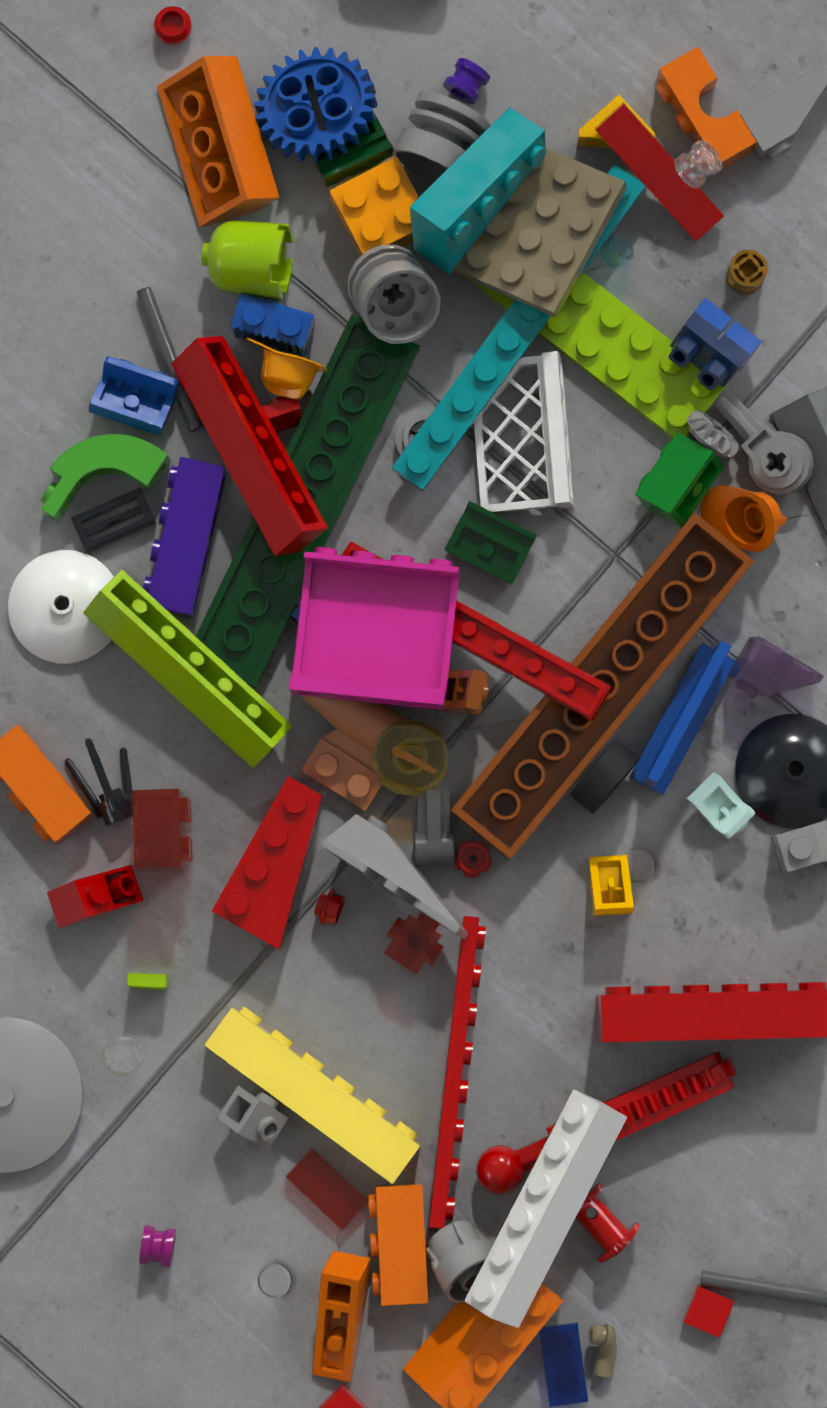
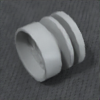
M420 92L415 101L417 109H412L408 118L418 129L403 128L392 154L394 157L397 156L400 163L419 175L436 181L491 125L480 113L455 99L437 93Z
M395 244L379 245L366 251L354 262L348 275L347 291L352 304L361 315L366 327L379 340L391 344L408 343L422 337L434 325L440 313L441 297L436 284L426 272L420 260L409 249Z

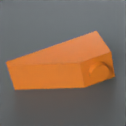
M333 1250L321 1272L312 1375L350 1382L352 1379L368 1294L371 1258Z

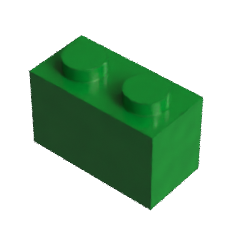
M677 432L672 441L663 447L660 458L650 473H647L641 479L635 495L647 510L682 529L725 466L714 451Z

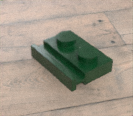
M377 117L375 121H366L369 128L368 134L357 132L359 145L353 144L350 141L345 143L347 147L346 154L342 153L338 148L334 149L333 159L329 160L325 152L320 153L319 160L315 165L327 187L393 156V146L389 142Z
M469 501L444 550L513 585L537 535Z

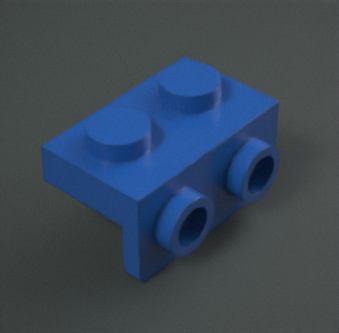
M107 356L103 364L101 379L89 403V412L161 436L176 400L178 380L169 377L163 372H154L136 366L130 361Z

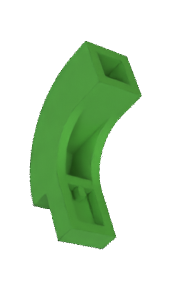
M105 434L85 439L62 453L49 468L52 474L59 478L60 481L58 484L52 482L41 498V502L44 505L41 510L45 515L59 522L81 487L89 480L104 474L122 475L146 490L151 491L171 461L170 457L166 452L153 444L129 435Z

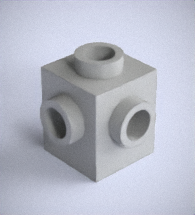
M239 1085L217 1117L234 1130L231 1137L248 1148H251L255 1143L267 1151L289 1119V1117L276 1109L280 1102L262 1090L256 1096Z

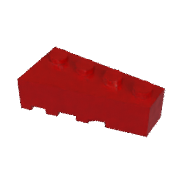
M287 777L212 909V912L279 950H281L323 800L321 794L293 778Z

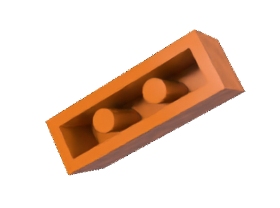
M17 724L0 738V781L4 780L12 790L7 796L18 810L23 813L28 809L37 820L32 826L45 842L52 838L55 843H62L94 816L93 812L21 726Z
M422 1183L376 1185V1194H368L369 1218H377L378 1233L370 1234L371 1257H379L380 1273H372L373 1297L381 1296V1306L428 1304Z

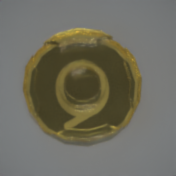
M404 720L395 722L381 731L374 742L371 763L373 770L375 769V773L384 787L397 794L415 796L422 794V792L430 788L432 790L440 784L447 772L449 752L445 739L437 729L425 722Z

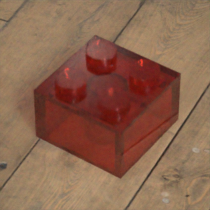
M180 789L132 790L134 869L140 872L187 870L186 861H193V840L190 836H186L185 823H192L191 800L188 797H184V793Z

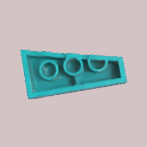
M509 107L410 206L414 251L447 274H450L533 168L539 166L546 155L545 130Z

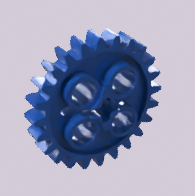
M314 47L312 56L307 57L301 49L298 54L299 60L294 61L289 56H285L287 66L284 68L275 64L272 66L275 77L263 76L266 88H258L256 91L259 101L254 102L258 114L255 117L264 139L270 140L274 150L281 148L284 157L288 158L295 151L299 162H302L307 154H311L314 163H317L320 153L325 152L329 160H332L334 149L338 148L342 153L346 154L347 147L345 143L350 141L356 145L360 144L357 132L369 133L366 121H375L376 118L373 108L378 107L375 97L376 90L368 70H362L358 59L350 62L347 52L344 51L336 58L333 48L330 47L325 56H321L318 47ZM309 78L313 79L314 88L318 96L319 106L326 126L324 131L319 130L306 84V80ZM329 82H334V83L331 84V85H326V86H325V84H327V83H329ZM299 92L298 94H296V95H294V96H289V95H291V94H293V93ZM343 112L342 115L333 117L335 114ZM307 123V125L297 128L299 125Z

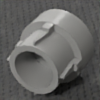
M456 1221L446 1225L431 1238L426 1248L432 1261L431 1268L435 1273L438 1283L447 1298L454 1303L465 1302L464 1300L493 1246V1243L484 1239L478 1229L475 1230L469 1221Z

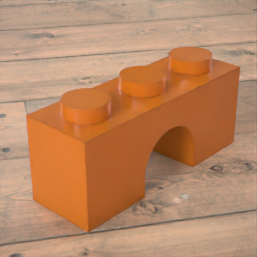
M696 47L661 67L657 75L658 83L655 86L664 103L671 102L677 112L675 120L684 135L690 134L697 146L694 147V151L700 163L704 167L709 165L713 173L716 174L752 153L757 141L738 110L723 118H713L702 111L699 99L715 88L718 78L700 48Z

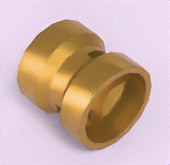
M743 250L732 258L726 277L729 287L734 292L748 295L756 292L761 287L768 271L764 256L754 250Z

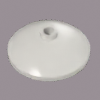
M58 550L35 558L17 575L9 594V621L17 639L33 655L52 663L73 664L94 657L104 650L112 639L85 616L83 612L99 591L114 576L100 561L78 551ZM61 597L69 599V606L65 610H58L56 608V601Z

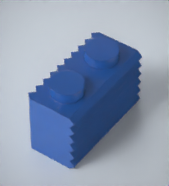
M241 293L231 326L236 338L241 336L243 341L246 338H250L263 343L265 346L270 345L272 349L275 347L279 351L285 349L286 353L292 351L293 355L299 353L300 357H303L307 353L315 326V317L312 313Z

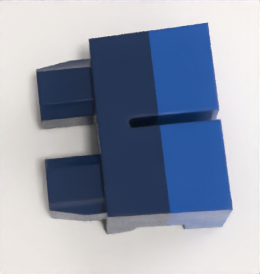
M704 298L671 343L672 350L669 354V359L679 367H686L689 362L694 364L701 370L697 376L699 383L710 391L719 385L724 388L732 377L748 363L762 341L736 321L718 340L732 318L707 298Z

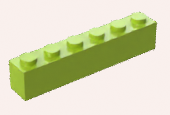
M120 570L99 591L84 610L83 614L251 768L254 769L293 726L124 570Z

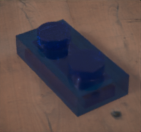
M571 1322L543 1326L539 1331L549 1406L555 1407L589 1402L578 1323Z

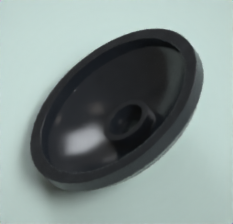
M782 714L763 721L745 737L736 756L735 781L742 800L755 811L757 817L771 825L792 829L818 823L827 817L826 724L807 715ZM797 762L801 765L802 773L799 776L790 774V763Z

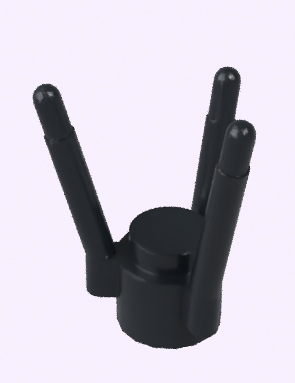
M87 738L85 745L104 792L99 795L101 803L73 761L67 758L65 765L92 805L97 819L102 817L105 826L133 816L134 813L131 806L136 805L137 802L132 791L127 749L123 747L119 751L124 794H122L120 788L111 789L93 741Z

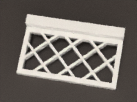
M558 351L544 352L540 356L522 357L474 421L480 506L493 513L558 507L559 509L574 507L562 357ZM537 366L538 380L529 391H526L513 380L522 367ZM509 383L525 395L512 412L496 401ZM538 389L540 401L533 396ZM529 400L541 408V418L532 429L516 417ZM492 404L507 415V418L494 433L483 425L482 418L483 414ZM512 420L528 432L514 450L499 438ZM541 427L543 430V439L538 434H536ZM484 431L491 436L486 443L484 442ZM532 437L544 445V455L535 466L519 455ZM495 441L511 453L497 471L486 462L485 455ZM515 458L531 469L518 487L502 476V473ZM544 464L546 466V476L539 471ZM487 469L493 473L489 480L487 479ZM536 474L547 483L548 499L531 500L522 492ZM498 478L514 490L504 503L489 504L488 490ZM518 495H520L523 499L526 500L513 502Z

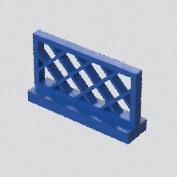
M720 641L715 649L704 643L700 645L629 778L662 796L665 794L736 660L727 656L731 645Z

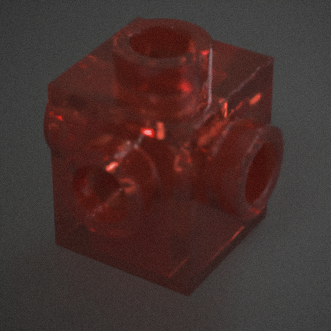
M421 912L417 918L410 914L406 920L398 917L387 934V937L392 939V942L384 954L415 974H418L425 962L430 965L434 963L444 945L438 942L442 935L436 932L440 924ZM412 934H419L423 939L422 945L417 949L411 948L408 944V938Z

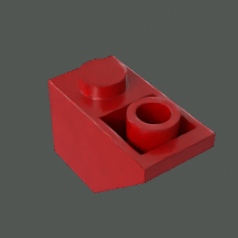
M132 865L77 879L47 892L59 929L144 901Z

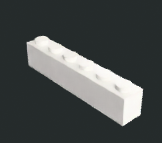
M573 1089L464 1300L491 1319L519 1328L627 1116L601 1101Z

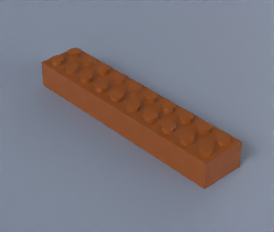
M694 513L571 663L612 687L610 694L594 721L586 719L544 695L453 806L450 813L510 861L754 563V560Z

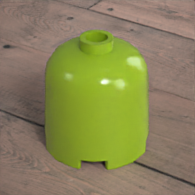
M227 221L216 228L210 243L203 244L202 265L208 266V273L212 283L221 291L283 300V293H287L293 267V259L286 258V243L294 242L292 227L290 224Z

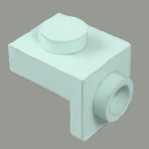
M715 772L686 798L709 825L727 839L743 831L755 814V811L749 805L742 802L721 776Z

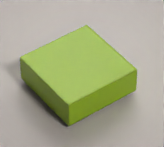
M128 973L127 986L133 989L167 990L169 988V975Z

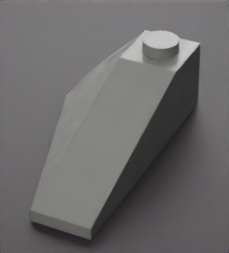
M356 814L324 840L321 846L339 860L463 940L466 939L468 932L399 844L387 834L390 827L372 815L366 821Z

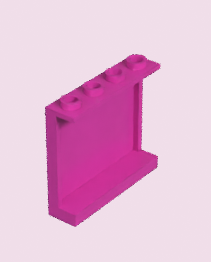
M315 547L314 552H304L305 571L293 674H290L289 681L291 695L445 711L460 577L459 567H453L452 561L444 559H430L429 564L414 563L413 557L405 555H391V560L375 559L376 554L366 551H353L352 556L337 555L336 549Z

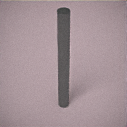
M151 287L142 288L137 291V295L169 377L178 380L176 398L189 432L197 431L203 428V424L171 365L177 358L152 289Z
M704 1270L701 1272L700 1286L827 1307V1291Z

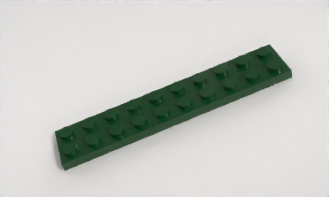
M354 314L351 315L326 366L327 371L323 372L286 449L328 528L302 552L275 556L253 517L195 636L243 681L254 688H257L291 618V614L302 595L305 571L304 552H314L315 547H325L420 351V345L413 342L391 344L379 340L368 330L362 318Z

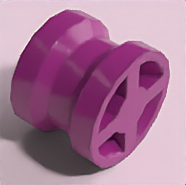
M145 1225L141 1241L139 1264L147 1265L152 1261L159 1262L162 1267L171 1268L176 1229L168 1228L165 1231H157L153 1226Z

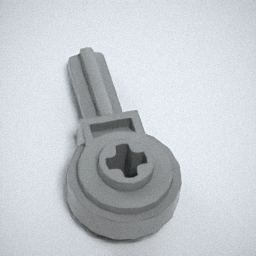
M732 391L722 394L716 401L715 406L745 440L741 447L749 455V473L755 484L766 492L778 495L791 494L804 487L811 477L814 466L812 451L807 443L795 434L776 431L769 423L761 425ZM777 455L786 457L783 460L784 470L774 469L778 465L775 459Z

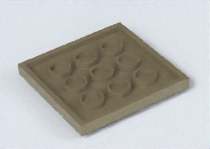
M546 148V155L540 165L533 168L451 272L557 318L627 189L626 182Z

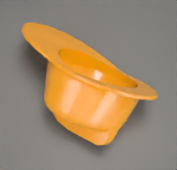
M246 338L247 341L263 349L261 379L267 390L277 396L296 400L300 399L311 386L317 372L327 371L325 366L296 355L278 352L255 340Z

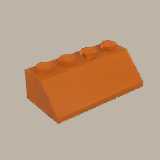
M203 56L157 85L199 227H206L256 212L280 198L237 56Z
M542 1282L519 1328L491 1319L467 1302L456 1303L403 1367V1370L443 1408H477L563 1303V1300Z

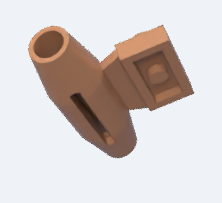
M301 696L306 703L336 728L320 738L301 771L366 811L386 780L378 770L375 761L376 743L382 733L394 724L408 722L409 720L384 704ZM398 745L392 747L393 753L433 773L436 772L437 769L402 747Z

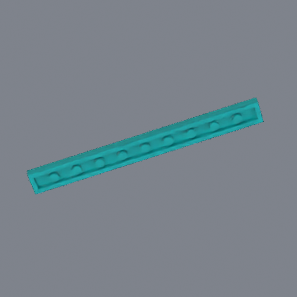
M614 164L608 174L625 181L627 189L579 278L645 190L646 185L616 164ZM514 300L392 466V470L423 492L551 316Z

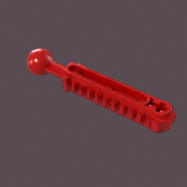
M717 1051L602 1102L627 1116L615 1141L733 1089L735 1085L731 1077L737 1075L731 1058L723 1060L720 1052ZM555 1124L546 1127L549 1136ZM549 1136L518 1150L503 1145L488 1148L481 1154L476 1165V1175L481 1186L488 1192L497 1195L509 1194L516 1190L524 1180L525 1172L533 1169Z

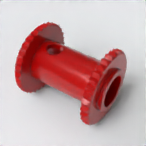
M597 1183L590 1189L575 1219L604 1249L597 1259L600 1263H604L618 1255L634 1239V1235L640 1229V1225L636 1222L627 1229L597 1197V1194L604 1187L601 1183ZM595 1208L596 1215L592 1218L587 1217V1210Z

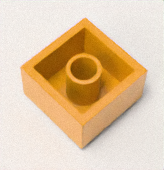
M397 156L329 190L330 202L359 257L366 251L379 245L395 244L405 247L413 243L410 206L419 197Z

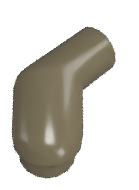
M594 1324L591 1326L588 1335L589 1342L598 1345L593 1375L612 1378L617 1355L615 1329L608 1324H604V1326Z

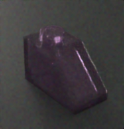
M757 636L748 638L727 677L737 682L734 686L736 690L754 699L756 695L771 696L820 683L824 675L764 638Z

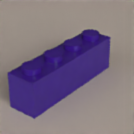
M180 457L178 466L172 465L170 469L167 488L173 490L170 503L163 502L161 507L159 525H164L161 540L155 539L153 542L150 561L156 563L153 576H146L143 589L171 615L193 619L227 471L225 466Z

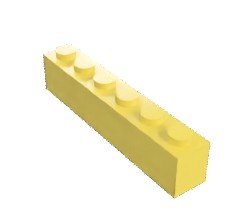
M243 1006L240 1011L232 1007L204 1046L393 1184L419 1149L420 1144L415 1141L418 1134L401 1121L396 1126L383 1118L387 1111L370 1098L365 1103L352 1095L356 1088L339 1075H336L334 1080L330 1079L321 1072L325 1065L308 1052H305L301 1057L292 1051L290 1047L293 1041L281 1032L274 1029L269 1034L259 1026L262 1019L247 1007Z

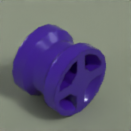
M458 58L455 63L456 71L452 76L446 78L443 86L458 99L469 104H475L479 98V89L481 86L487 85L490 75L474 62L465 58Z

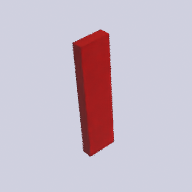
M624 102L595 127L599 135L695 241L701 238L724 217V214Z

